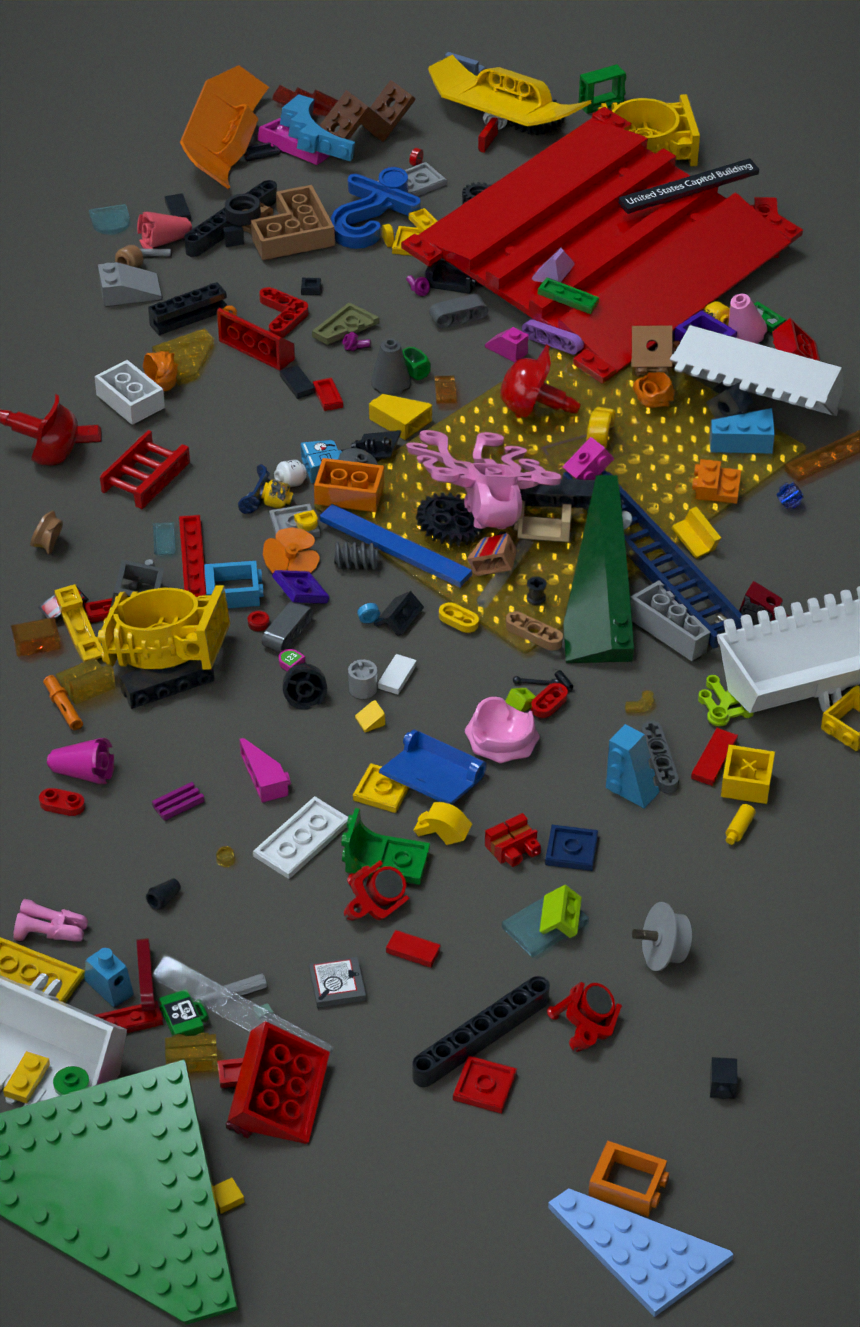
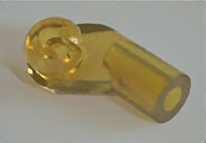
M645 690L642 692V698L639 701H626L625 712L647 711L654 704V693L650 690Z

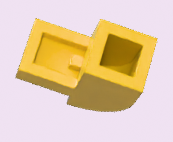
M434 802L429 812L426 811L418 817V822L413 831L418 837L436 832L444 843L449 845L464 841L472 823L455 806L444 802Z

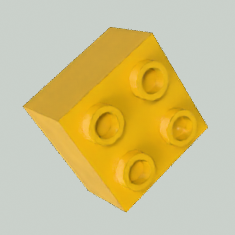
M729 745L722 780L721 797L767 804L775 752Z

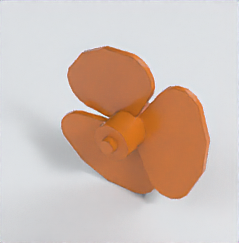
M293 527L280 529L276 533V539L269 538L264 542L263 558L265 565L272 574L275 570H287V567L288 571H309L311 573L316 569L320 560L319 554L316 551H302L311 548L315 542L314 536L303 529Z

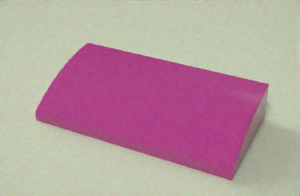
M281 118L259 127L258 141L263 143L269 142L272 147L274 144L280 150L310 163L318 165L330 156L317 151L313 154L297 149L298 139L288 136L290 127L280 125Z

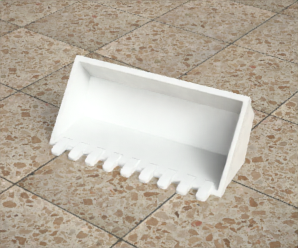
M691 325L675 353L670 358V361L676 365L675 371L684 372L685 374L717 383L723 381V384L726 386L735 385L742 381L739 386L741 390L833 416L838 414L839 409L837 408L844 386L842 367Z
M860 586L857 587V600H852L849 590H842L840 592L841 604L836 605L833 594H826L824 596L825 608L820 609L818 600L810 598L807 601L809 612L803 613L801 604L794 602L791 604L792 616L786 617L784 607L778 606L774 608L776 620L773 621L769 620L768 613L765 610L757 613L759 620L757 625H753L750 615H742V628L737 630L733 619L724 620L726 633L718 634L717 639L721 649L728 692L749 713L810 697H818L822 712H825L830 708L828 694H831L832 703L834 704L842 698L841 691L848 687L860 685Z
M44 973L40 974L31 986L17 983L0 975V1091L8 1083L26 1051L47 1057L50 1060V1066L29 1102L25 1103L24 1106L60 1096L54 1090L53 1078L59 1070L68 1066H77L84 1069L89 1076V1087L116 1080L120 1075L127 1030L59 1001L56 995L59 993L62 985L60 980H53L43 992L42 990L48 982V976ZM5 1097L6 1102L11 1105L17 1102V1100Z

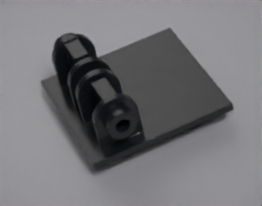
M401 430L363 434L361 440H355L351 443V448L362 449L370 453L375 459L391 458Z

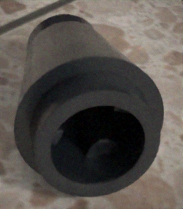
M172 878L151 887L146 894L147 903L153 909L164 908L181 890L179 881Z

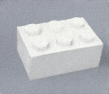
M128 360L95 376L96 395L132 425L165 408L163 388Z

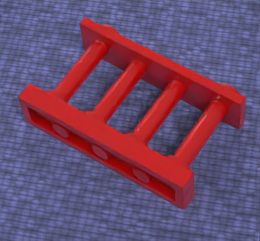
M148 430L106 471L102 472L100 476L101 492L106 493L112 486L118 487L134 494L135 507L143 509L190 463L189 447L182 444L174 451L163 448L153 443L152 431ZM148 451H152L167 459L160 463L144 455ZM138 462L155 469V471L148 475L132 467ZM127 474L144 482L139 486H134L120 480V478Z

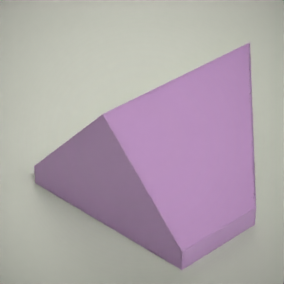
M560 248L537 270L532 279L543 282L548 277L561 282L575 263Z

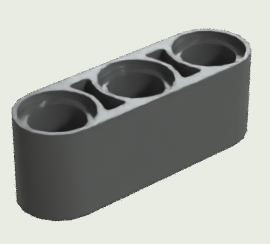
M472 294L436 303L429 309V314L437 327L447 328L480 320L488 314L489 310L478 294Z
M290 601L264 632L262 645L280 653L288 649L310 623L313 609L298 602Z

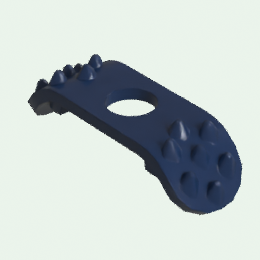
M263 464L257 466V473L260 479L254 491L249 492L247 496H244L238 502L239 511L244 514L252 513L258 509L262 501L261 495L264 485L270 481L268 478L270 472L267 471V467Z

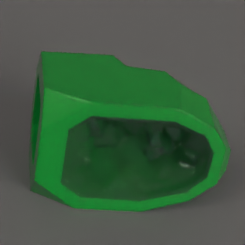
M415 347L403 349L410 376L416 380L426 378L431 371V363L428 357Z

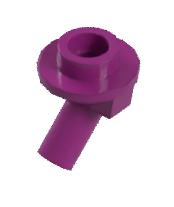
M412 275L406 278V281L411 286V290L415 291L418 296L427 295L430 285L426 278L419 277L415 280Z
M355 332L346 334L343 339L344 349L347 351L372 346L371 339L358 340V335Z

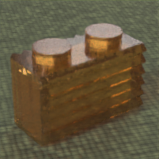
M55 617L11 625L12 638L18 657L61 648Z

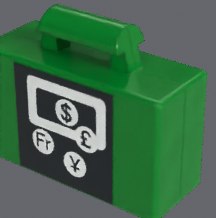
M188 989L159 998L160 1011L176 1046L205 1037L202 1022H206L209 1016L201 1000L193 1002ZM196 1008H199V1011L202 1016H199Z

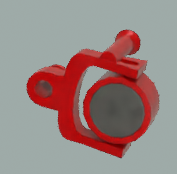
M378 861L371 868L364 866L356 873L350 874L347 882L351 886L356 898L347 904L344 909V916L348 915L347 919L354 921L369 913L376 920H383L410 899L407 895L401 898L406 889V880L403 874L391 866H385L376 870L383 864L381 861ZM369 874H371V876H370V877L368 878V880H367L366 890H365V888H364V886H363V880H364V878H366ZM396 902L394 905H392V906H391L389 909H387V910L381 909L380 907H378V906L376 905V904H378V905H381V906H388V905H390V904Z
M580 982L570 989L569 996L547 1009L548 1016L553 1020H557L559 1015L567 1010L566 1017L577 1027L575 1035L569 1040L571 1049L577 1048L575 1052L588 1049L596 1043L597 1038L603 1040L613 1034L622 1005L619 1003L615 1005V1000L610 990L600 983H591L584 988L585 983ZM606 1019L605 1027L598 1025V1023Z

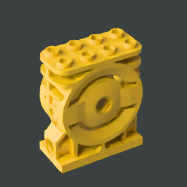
M687 94L680 95L679 102L665 103L649 98L631 99L618 105L617 102L612 103L611 111L632 123L629 131L648 138V150L657 153L665 148L676 155V160L688 159L690 167L698 165L700 134ZM602 103L601 107H598V110L602 107L607 108L606 103Z
M224 585L215 586L212 595L195 597L189 591L178 588H157L140 593L133 591L130 597L127 596L126 592H120L115 597V602L110 608L107 618L104 619L102 630L98 632V641L102 643L103 647L102 661L106 662L107 667H113L118 659L119 665L122 667L129 664L142 669H162L176 666L189 660H201L202 669H212L231 624Z

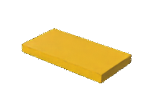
M0 937L1 976L17 983L31 986L37 977L44 973L48 976V982L42 991L44 992L53 980H60L62 985L56 997L64 1003L68 1001L85 977V970Z

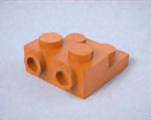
M700 459V464H695L694 476L698 478H693L692 490H696L695 499L737 504L741 470L720 468L721 461Z

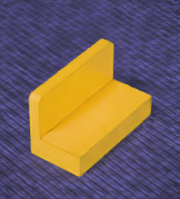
M697 507L689 510L685 520L672 526V530L696 559L716 550L721 540L720 535Z

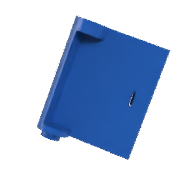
M414 729L411 732H407L404 736V750L379 769L380 774L439 802L452 805L482 779L487 763Z

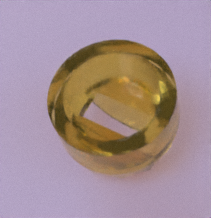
M229 846L220 847L216 853L217 864L222 867L233 865L235 862L234 850Z

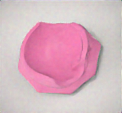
M500 697L483 699L478 704L473 717L465 728V734L473 752L476 755L498 763L529 757L540 738L536 730L532 711L528 713L521 712L508 705Z

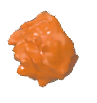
M168 351L146 353L143 361L145 375L163 388V391L171 390L177 381L178 364L174 362L175 354Z
M648 372L647 375L633 383V390L639 402L647 408L669 407V401L674 400V386L671 379L664 372Z

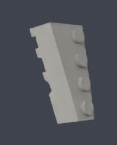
M660 580L631 596V617L634 623L691 661L707 652L710 631L694 615L690 616L687 613V608L683 604H678L674 600L675 596L670 591H665L663 588L664 584Z

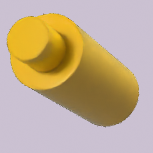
M748 804L740 806L725 832L728 844L733 845L743 837L756 814L752 806Z

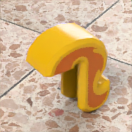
M596 407L592 411L586 441L592 437L603 447L607 448L609 429L614 426L616 412L614 409Z

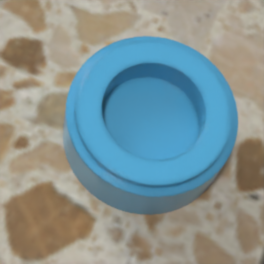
M367 603L358 609L357 614L362 623H372L379 618L380 611L375 603Z

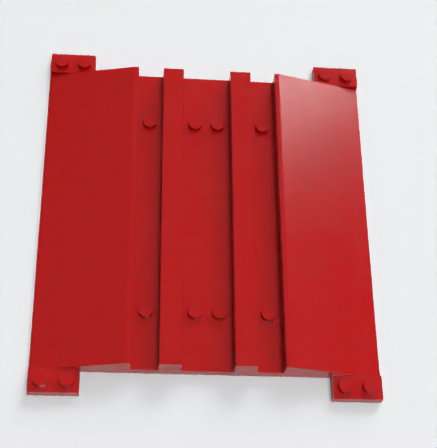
M602 107L593 113L592 118L420 234L416 235L414 233L401 242L403 250L428 267L443 258L534 320L577 334L582 339L584 347L581 350L582 352L573 358V364L602 384L631 363L632 326H672L674 331L675 327L703 310L708 304L730 290L803 234L802 228L776 212H772L764 218L739 194L735 192L726 198L718 193V187L627 214L618 203L619 197L689 177L690 175L675 166L676 155L665 148L657 153L648 150V138L629 131L632 123L606 107ZM560 248L575 263L561 283L600 297L598 305L591 314L537 294L538 288L543 282L534 281L532 277ZM650 341L647 343L646 348L649 350L657 343Z

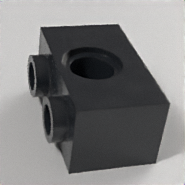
M742 381L706 402L715 419L743 414L749 410L747 406L754 401L748 391L739 389Z

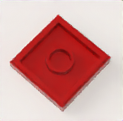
M468 1055L453 1093V1101L502 1114L517 1074V1068Z

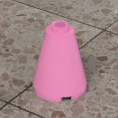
M735 295L730 303L728 326L737 331L738 339L758 344L764 339L765 332L767 333L766 322L748 295Z

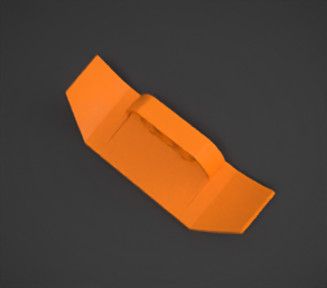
M240 65L205 81L180 140L184 152L194 165L227 189L230 188L228 182L230 168L246 152L258 122V117L253 113V110L269 89L266 84Z

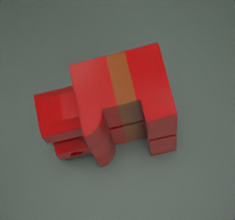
M523 813L506 820L505 824L502 822L485 830V847L501 864L508 862L514 867L522 862L523 853L527 852L530 857H535L541 853V845L537 840L538 831L531 829L527 824L528 819Z

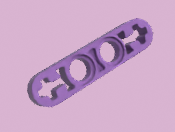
M532 319L522 325V332L528 334L529 339L535 342L547 344L570 354H576L584 347L582 339L577 334Z

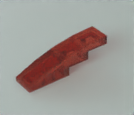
M279 85L272 97L273 101L283 105L289 103L298 94L315 99L313 114L327 116L338 102L337 99L316 89L311 94L298 87L294 92Z

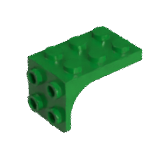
M355 808L353 815L349 814L348 832L343 833L341 846L345 847L342 853V862H345V872L356 873L364 866L371 868L378 861H381L383 864L376 870L385 866L394 867L403 874L407 883L420 885L430 852V843L377 834L363 824L360 808Z

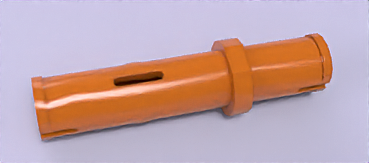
M54 675L47 676L43 683L50 693L51 701L56 703L70 729H80L83 726V722L67 697L68 692L64 687H61Z

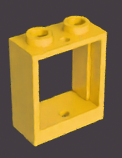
M858 685L823 713L821 723L822 730L856 752L860 749V732L852 729L839 719L852 708L860 712V687Z

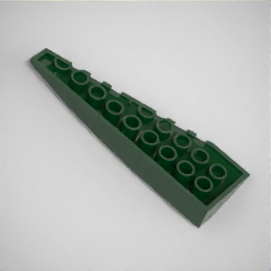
M596 475L563 623L566 663L632 662L634 642L618 475Z

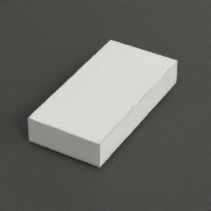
M396 654L379 680L378 689L398 695L415 669L416 660Z

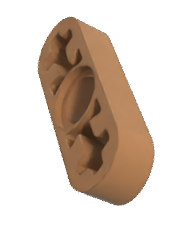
M514 611L507 614L506 629L509 632L547 650L555 651L562 647L563 634L561 631L521 612ZM530 629H538L539 632H538V633H531V632H529V630H530Z

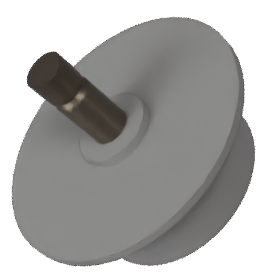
M658 902L650 909L643 930L633 929L632 938L642 939L643 954L648 967L653 971H661L666 968L669 962L681 963L686 959L692 942V928L686 915L676 914L668 903Z

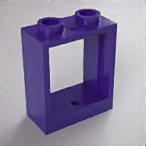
M700 311L675 327L674 341H681L690 325L737 338V331L709 314Z

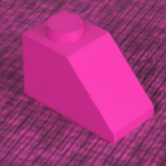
M512 327L493 337L485 344V348L516 362L528 354L529 335Z

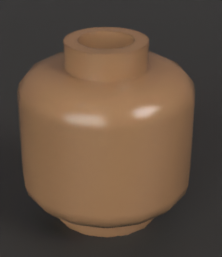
M127 245L119 249L115 255V262L139 268L144 260L142 251L135 245Z

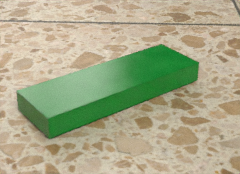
M548 277L540 285L537 293L588 314L592 313L598 305L600 298Z

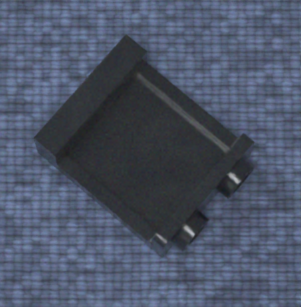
M442 258L431 266H427L425 271V278L428 280L430 288L470 294L472 287H476L477 281L448 261L442 260Z

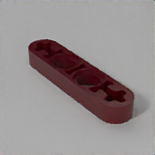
M149 938L136 939L142 1012L155 1011Z

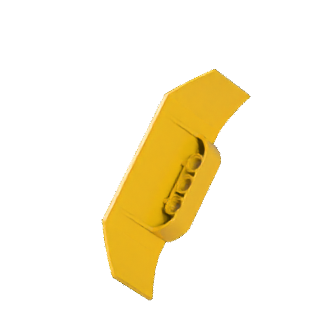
M453 54L428 67L431 78L442 98L524 126L555 121L567 117L591 104V100L571 105L553 102L550 90L543 81L501 67L485 69L476 76L468 71Z

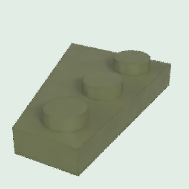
M349 302L312 331V337L328 345L343 339L350 332L357 333L379 324V317Z

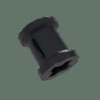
M536 576L527 581L529 593L526 599L531 605L538 606L546 601L544 590L547 583L544 578Z

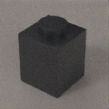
M712 1057L710 1097L735 1099L738 1084L737 1059Z

